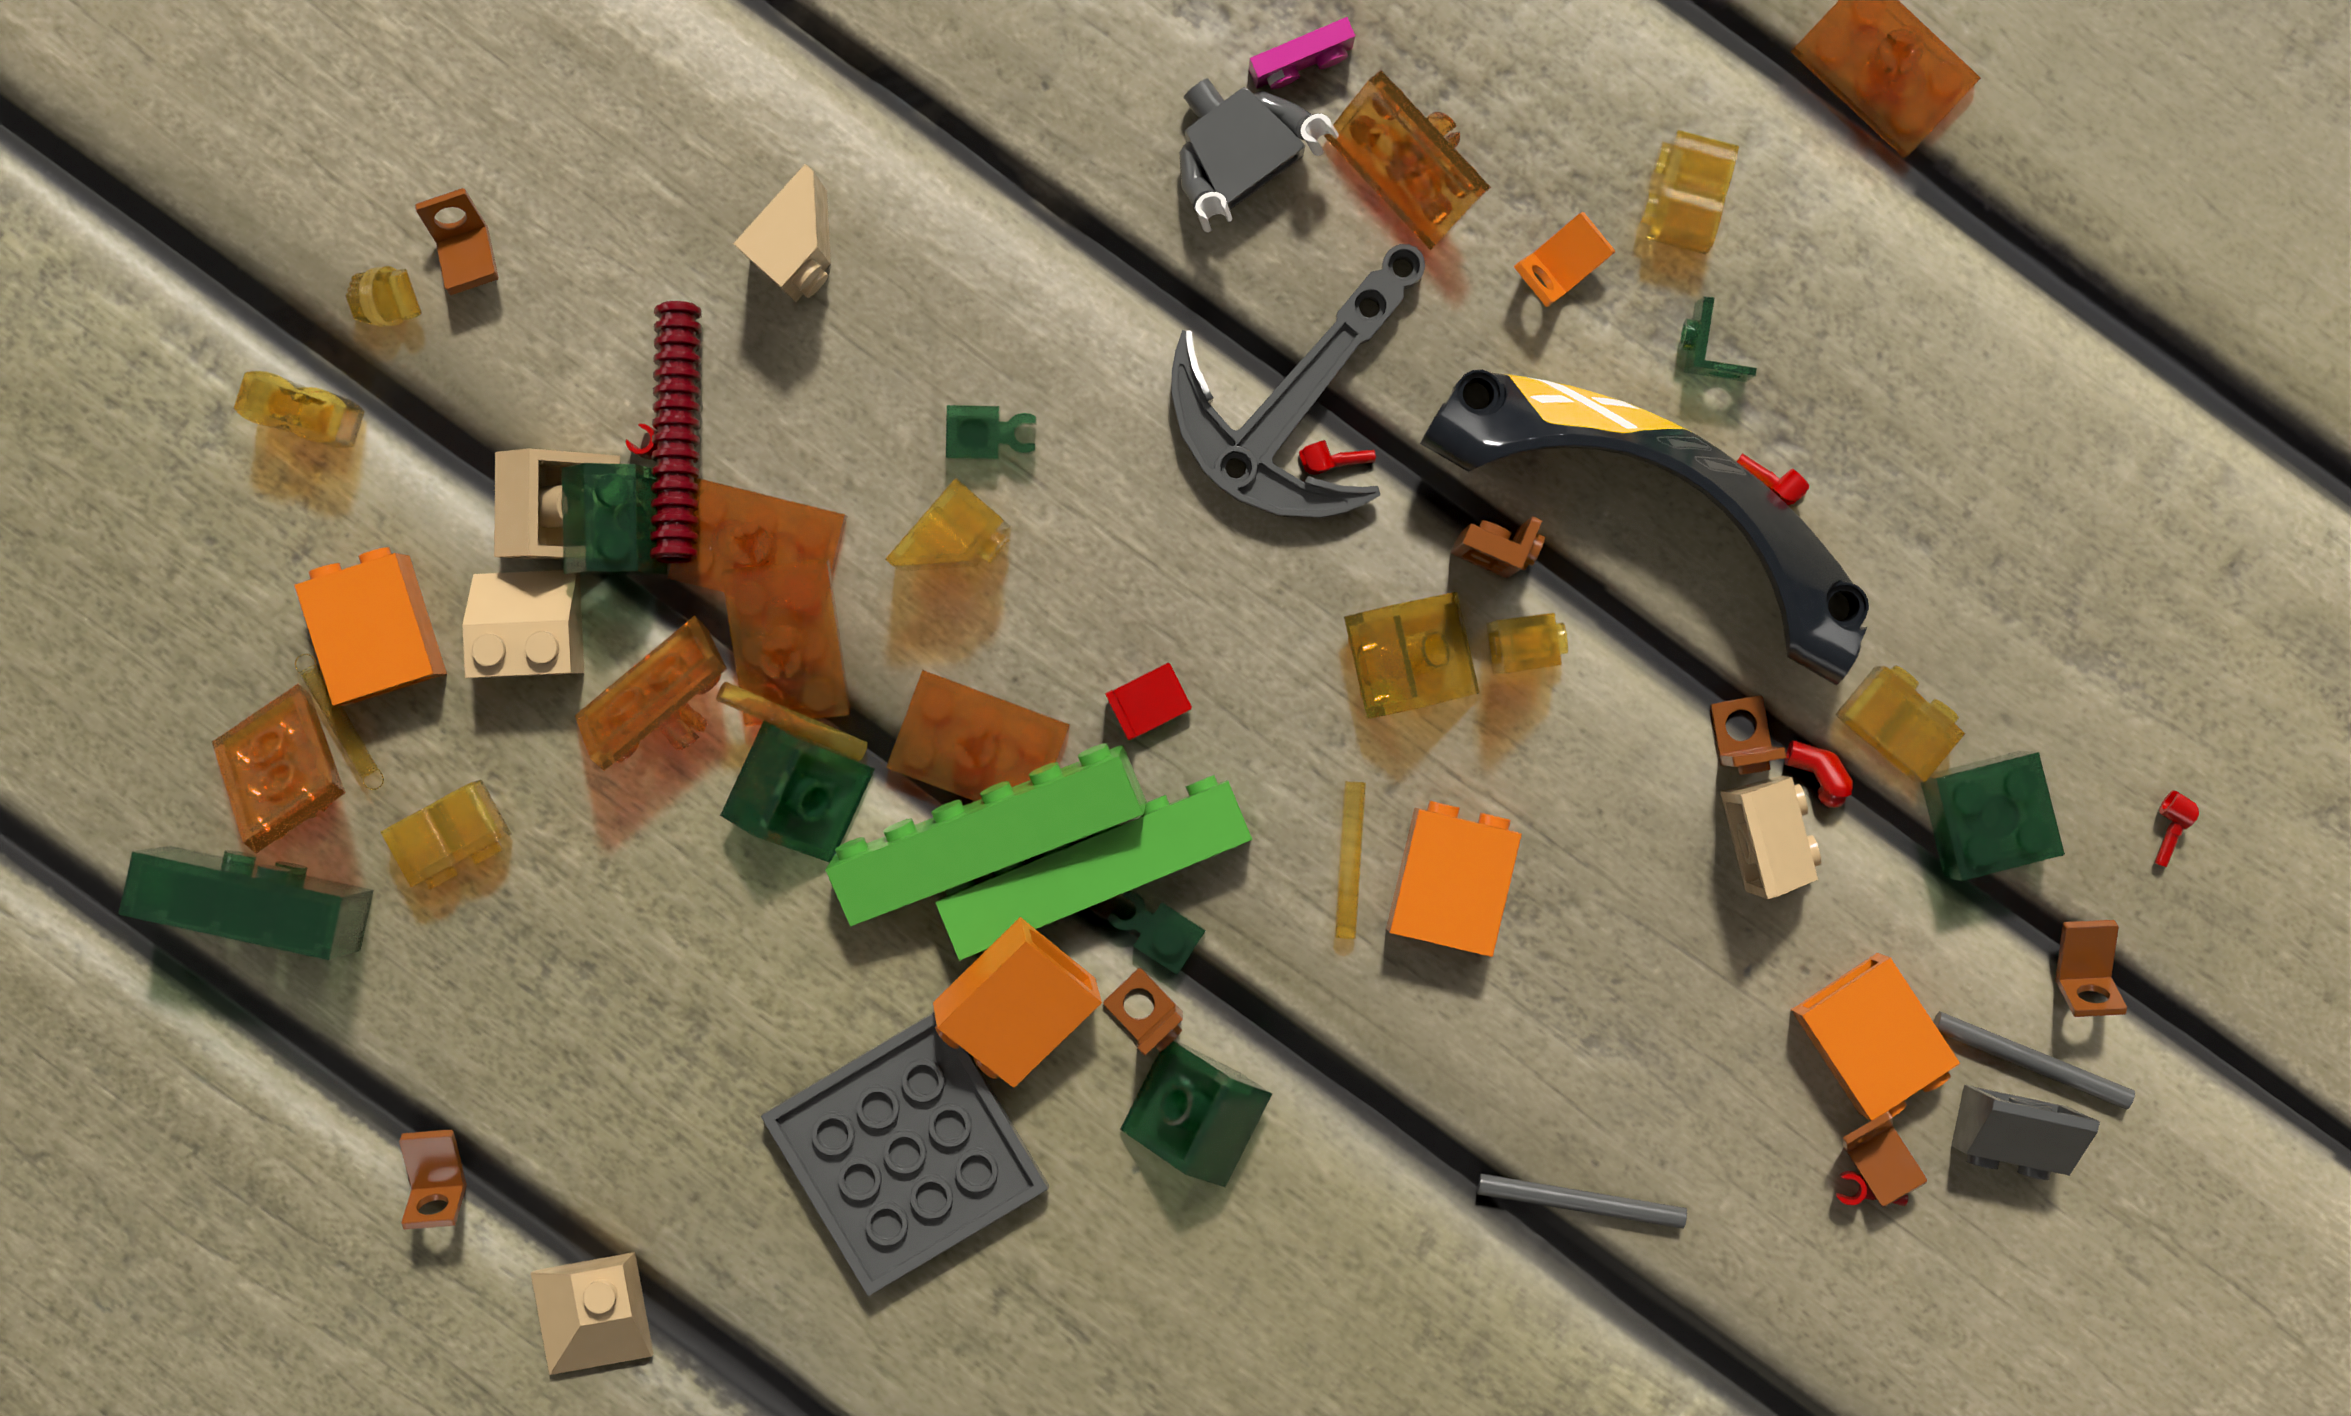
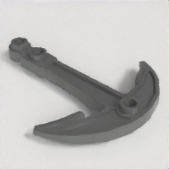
M1399 244L1392 247L1386 253L1382 262V269L1370 272L1337 312L1336 322L1238 430L1231 429L1210 405L1214 398L1198 367L1192 331L1182 330L1175 350L1172 367V399L1181 437L1202 471L1221 490L1241 503L1276 516L1323 518L1342 514L1359 508L1380 496L1378 486H1343L1309 476L1303 482L1276 466L1272 458L1360 344L1369 342L1399 306L1404 298V289L1410 288L1419 282L1425 270V260L1422 253L1416 247L1409 244ZM1397 260L1408 261L1412 267V273L1407 277L1397 276L1393 271V263ZM1367 299L1376 302L1379 308L1378 314L1371 318L1363 316L1359 310L1360 303ZM1238 459L1244 463L1246 472L1242 477L1232 478L1226 473L1225 467L1230 460Z

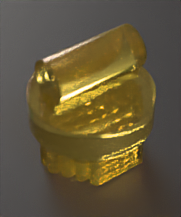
M390 266L376 267L363 273H356L351 277L352 281L349 283L350 287H348V293L345 296L354 320L369 325L374 324L379 327L399 325L404 320L412 319L422 314L407 269L396 270Z

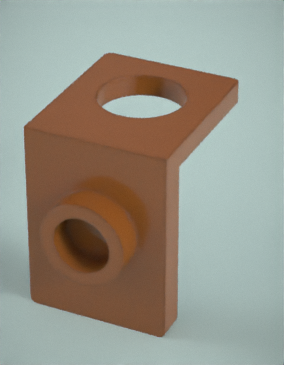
M465 188L415 204L417 214L436 242L444 286L449 295L498 280L499 276L488 226ZM448 207H456L465 212L464 217L455 223H442L435 219V215L440 210Z
M1752 696L1710 705L1721 766L1738 767L1739 775L1771 770L1769 761L1786 758L1785 747L1771 746L1763 696ZM1736 710L1749 712L1755 720V730L1746 740H1735L1726 730V720Z
M2115 920L2063 923L2055 981L2074 1017L2125 1015L2127 1012V1005L2111 978L2119 930ZM2084 991H2094L2103 994L2108 1000L2102 1003H2091L2081 999L2078 994Z
M1141 967L1132 973L1103 1002L1108 1010L1138 1040L1137 1048L1144 1056L1153 1047H1156L1161 1052L1182 1032L1178 1024L1183 1020V1011ZM1142 988L1152 994L1155 1005L1150 1015L1138 1019L1131 1017L1125 1011L1124 998L1129 991Z
M1889 1111L1843 1137L1844 1149L1882 1208L1927 1183L1926 1176L1893 1127V1117Z
M440 1130L401 1134L399 1144L411 1186V1193L401 1222L403 1229L454 1226L467 1186L454 1131ZM442 1200L448 1203L442 1211L435 1214L424 1215L418 1212L424 1204L431 1201Z

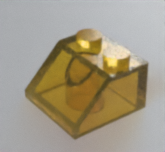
M955 478L885 560L893 567L902 571L978 566L983 559L991 564L1011 541L1005 536V533L1011 527Z
M1457 592L1344 616L1348 642L1353 655L1360 686V695L1367 719L1415 710L1480 693Z

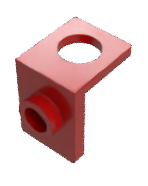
M1166 663L1105 693L1128 741L1192 709L1170 663Z

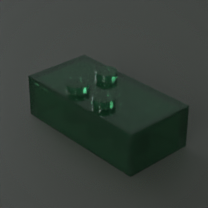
M166 846L132 851L118 915L332 960L361 951L374 890L307 876L308 867L295 863L276 861L275 866L255 864L257 856L245 852L225 850L223 857L184 848Z

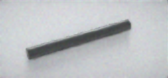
M1941 1011L1934 1018V1024L1944 1036L2126 1110L2130 1108L2134 1101L2135 1091Z
M1480 1174L1478 1178V1195L1684 1229L1686 1225L1687 1208L1486 1174Z

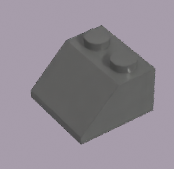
M1964 1085L1951 1146L1967 1154L1966 1162L1970 1164L1998 1169L1999 1162L2002 1161L2019 1165L2017 1171L2019 1174L2042 1180H2050L2051 1172L2070 1176L2098 1133L2100 1121L2064 1105Z

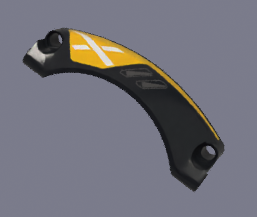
M1472 370L1464 374L1453 387L1448 400L1442 404L1420 442L1421 445L1468 472L1510 455L1554 448L1598 449L1627 455L1653 464L1681 478L1703 493L1743 533L1758 556L1772 584L1781 612L1788 658L1837 685L1848 674L1859 655L1861 642L1867 627H1861L1866 619L1869 610V602L1865 592L1851 581L1842 566L1808 525L1767 485L1722 450L1672 421L1627 402L1575 386L1523 376L1491 373L1485 370ZM1469 383L1483 385L1489 393L1488 406L1484 409L1469 407L1463 398L1465 385ZM1836 592L1843 594L1849 602L1850 610L1848 616L1842 621L1836 620L1829 612L1828 603Z

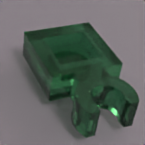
M947 405L946 459L1000 460V445H1008L1013 451L1023 455L1035 453L1036 444L1019 442L1016 439V431L1022 425H1037V418L1029 413H1020L1014 415L1008 422L1000 421L1001 408L999 406Z
M1133 890L1123 893V897L1134 903L1136 913L1129 919H1123L1111 912L1108 916L1110 923L1120 930L1135 929L1141 934L1134 943V947L1178 974L1206 929L1161 901L1156 911L1152 913L1146 909V903L1139 893Z

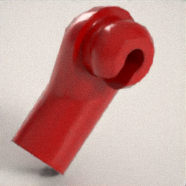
M1794 740L1790 742L1784 764L1814 773L1821 785L1818 790L1819 800L1828 807L1836 808L1842 806L1846 801V797L1852 794L1853 780L1839 757L1828 750Z

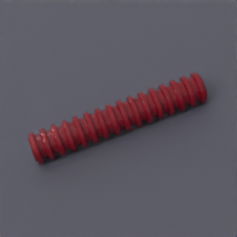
M666 301L654 308V314L659 318V321L654 323V331L659 334V337L654 339V347L659 350V353L653 356V362L659 368L653 372V378L658 382V385L653 387V395L658 398V401L653 403L652 410L658 414V417L652 420V426L657 430V433L652 436V443L657 446V450L652 452V460L657 462V466L651 469V475L657 478V482L651 485L652 493L656 494V498L651 501V508L656 510V515L651 517L650 523L656 527V531L650 533V540L655 543V547L650 550V557L662 563L681 564L692 562L698 558V551L693 548V544L698 542L699 536L693 532V528L699 525L698 517L694 516V511L699 509V502L694 500V495L699 493V486L694 483V479L699 477L700 471L694 467V463L700 461V454L695 451V447L700 445V438L695 435V431L700 429V421L695 419V415L700 413V405L695 402V399L701 396L700 388L696 387V383L701 380V374L696 370V367L701 365V357L696 354V351L701 349V341L696 338V335L702 332V326L696 320L702 317V310L690 302Z

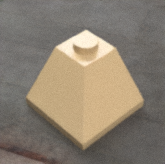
M635 1252L531 1272L549 1375L653 1356V1347Z

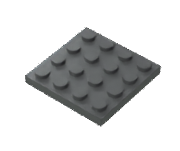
M934 1012L761 1115V1118L868 1296L1049 1189L1048 1182L980 1068L975 1063L973 1056L962 1047L953 1049L936 1032Z

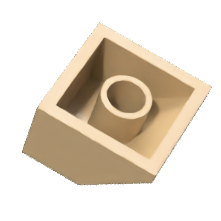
M806 164L803 165L733 243L758 269L795 302L802 295L810 298L822 287L828 278L825 270L831 264L827 190L815 172Z
M531 448L495 452L494 557L540 560H619L620 456Z
M580 570L473 574L462 624L465 678L585 674Z
M1778 776L1720 791L1746 892L1770 899L1818 880L1815 866L1821 865V856L1814 836H1807L1802 816L1808 814V805L1800 784L1794 785L1792 777Z

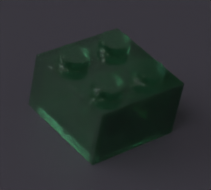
M2017 751L1919 776L1944 877L1964 881L2065 855L2039 752Z

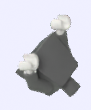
M1206 78L1193 86L1183 97L1199 120L1185 130L1186 144L1183 145L1179 152L1181 186L1196 209L1203 230L1210 232L1212 229L1208 219L1211 216L1222 214L1228 222L1232 221L1231 209L1303 157L1305 145L1301 140H1305L1313 154L1319 156L1324 151L1317 139L1324 134L1333 135L1337 139L1339 134L1326 115H1312L1297 104L1264 91L1253 94L1249 89L1243 87L1224 100L1211 81Z

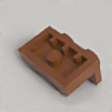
M1534 516L1529 518L1518 527L1512 541L1509 540L1511 532L1499 525L1488 521H1481L1478 527L1471 523L1458 534L1450 554L1504 578H1509L1520 570L1525 571L1528 565L1533 566L1545 540V536L1538 534L1543 520Z

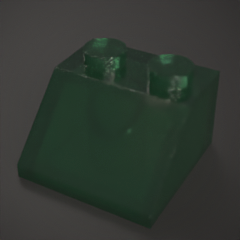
M581 463L562 468L564 574H668L667 563L658 562L650 557V550L655 547V543L650 540V533L656 531V527L650 523L651 517L656 515V510L651 508V501L656 498V494L651 491V485L657 482V478L651 475L652 467L636 464Z
M764 720L720 816L754 837L830 863L836 855L835 849L841 845L875 768L802 734Z
M1174 1040L1164 1050L1158 1052L1120 1130L1185 1175L1226 1187L1273 1093L1240 1072Z

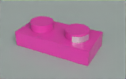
M1348 17L1251 57L1249 60V72L1256 89L1269 84L1271 90L1279 89L1299 79L1298 71L1315 64H1318L1319 69H1326L1345 60L1348 57L1347 51L1353 48L1355 34Z

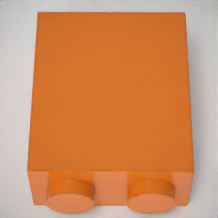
M390 547L375 549L358 556L361 564L341 569L340 563L321 566L309 571L311 580L294 585L333 706H349L447 674L409 555L391 553Z
M1429 800L1427 810L1414 807L1386 929L1392 934L1493 957L1522 833L1509 830L1510 819L1480 812L1478 822L1458 818L1459 807Z
M1021 917L933 1002L936 1019L935 1029L940 1038L953 1049L962 1047L971 1054L977 1066L988 1077L996 1079L999 1076L1013 1088L1102 1004L1095 977Z
M1876 953L1791 1009L1858 1113L1870 1121L1888 1111L1892 1117L1896 1116L1907 1106L1905 1102L1907 1098L1921 1089L1923 1092H1929L1940 1087L1950 1079L1951 1075L1948 1071L1960 1064L1891 957Z

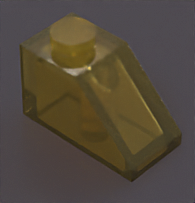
M1555 613L1501 619L1486 623L1493 674L1562 665L1561 654L1568 653L1566 628L1563 622L1556 623Z

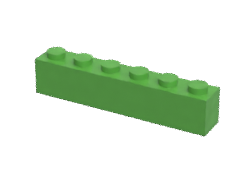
M1107 743L1096 745L1081 752L1078 755L1079 761L1063 768H1060L1058 762L1044 765L1029 774L1030 780L1014 787H1011L1009 781L995 784L980 793L982 799L963 806L961 800H955L934 809L931 812L933 818L914 824L911 818L905 819L884 829L883 833L885 836L866 843L864 837H859L835 849L837 855L832 858L825 870L850 927L1144 815L1147 801L1123 744L1109 749Z
M1215 775L1206 777L1185 786L1189 795L1187 797L1169 803L1166 795L1160 796L1146 803L1144 815L1094 833L1092 836L1075 843L1071 842L1044 852L1043 856L1024 863L1021 861L994 872L995 876L975 883V880H971L945 890L946 896L939 898L935 903L959 961L988 949L1020 917L1037 929L1253 840L1229 781L1225 780L1218 783Z

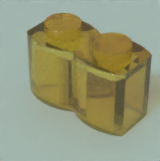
M1677 130L1671 143L1662 141L1653 170L1655 173L1662 174L1657 194L1648 192L1640 218V223L1648 224L1645 239L1707 254L1713 247L1719 228L1739 146Z
M264 371L244 373L234 405V409L239 415L253 423L279 431L293 432L306 440L334 448L354 447L365 413L358 404L350 399L323 389L305 387L295 381Z
M1894 665L1891 669L1886 666H1875L1835 715L1908 778L1915 782H1926L1965 735L1955 724L1959 716L1950 707L1937 699H1933L1931 703L1926 701L1915 690L1919 686V682L1903 668Z
M482 780L471 782L380 832L410 887L426 882L429 890L458 876L454 866L471 857L474 864L477 865L502 852L504 849L500 841L512 835Z

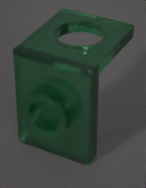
M1703 296L1695 303L1692 319H1685L1681 331L1680 350L1687 351L1684 373L1741 382L1754 378L1757 368L1705 360L1715 298Z

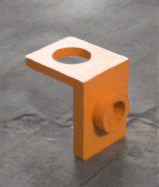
M1581 212L1535 252L1519 261L1514 268L1542 303L1548 307L1612 256L1615 250L1588 216ZM1534 272L1542 279L1546 287L1537 279Z

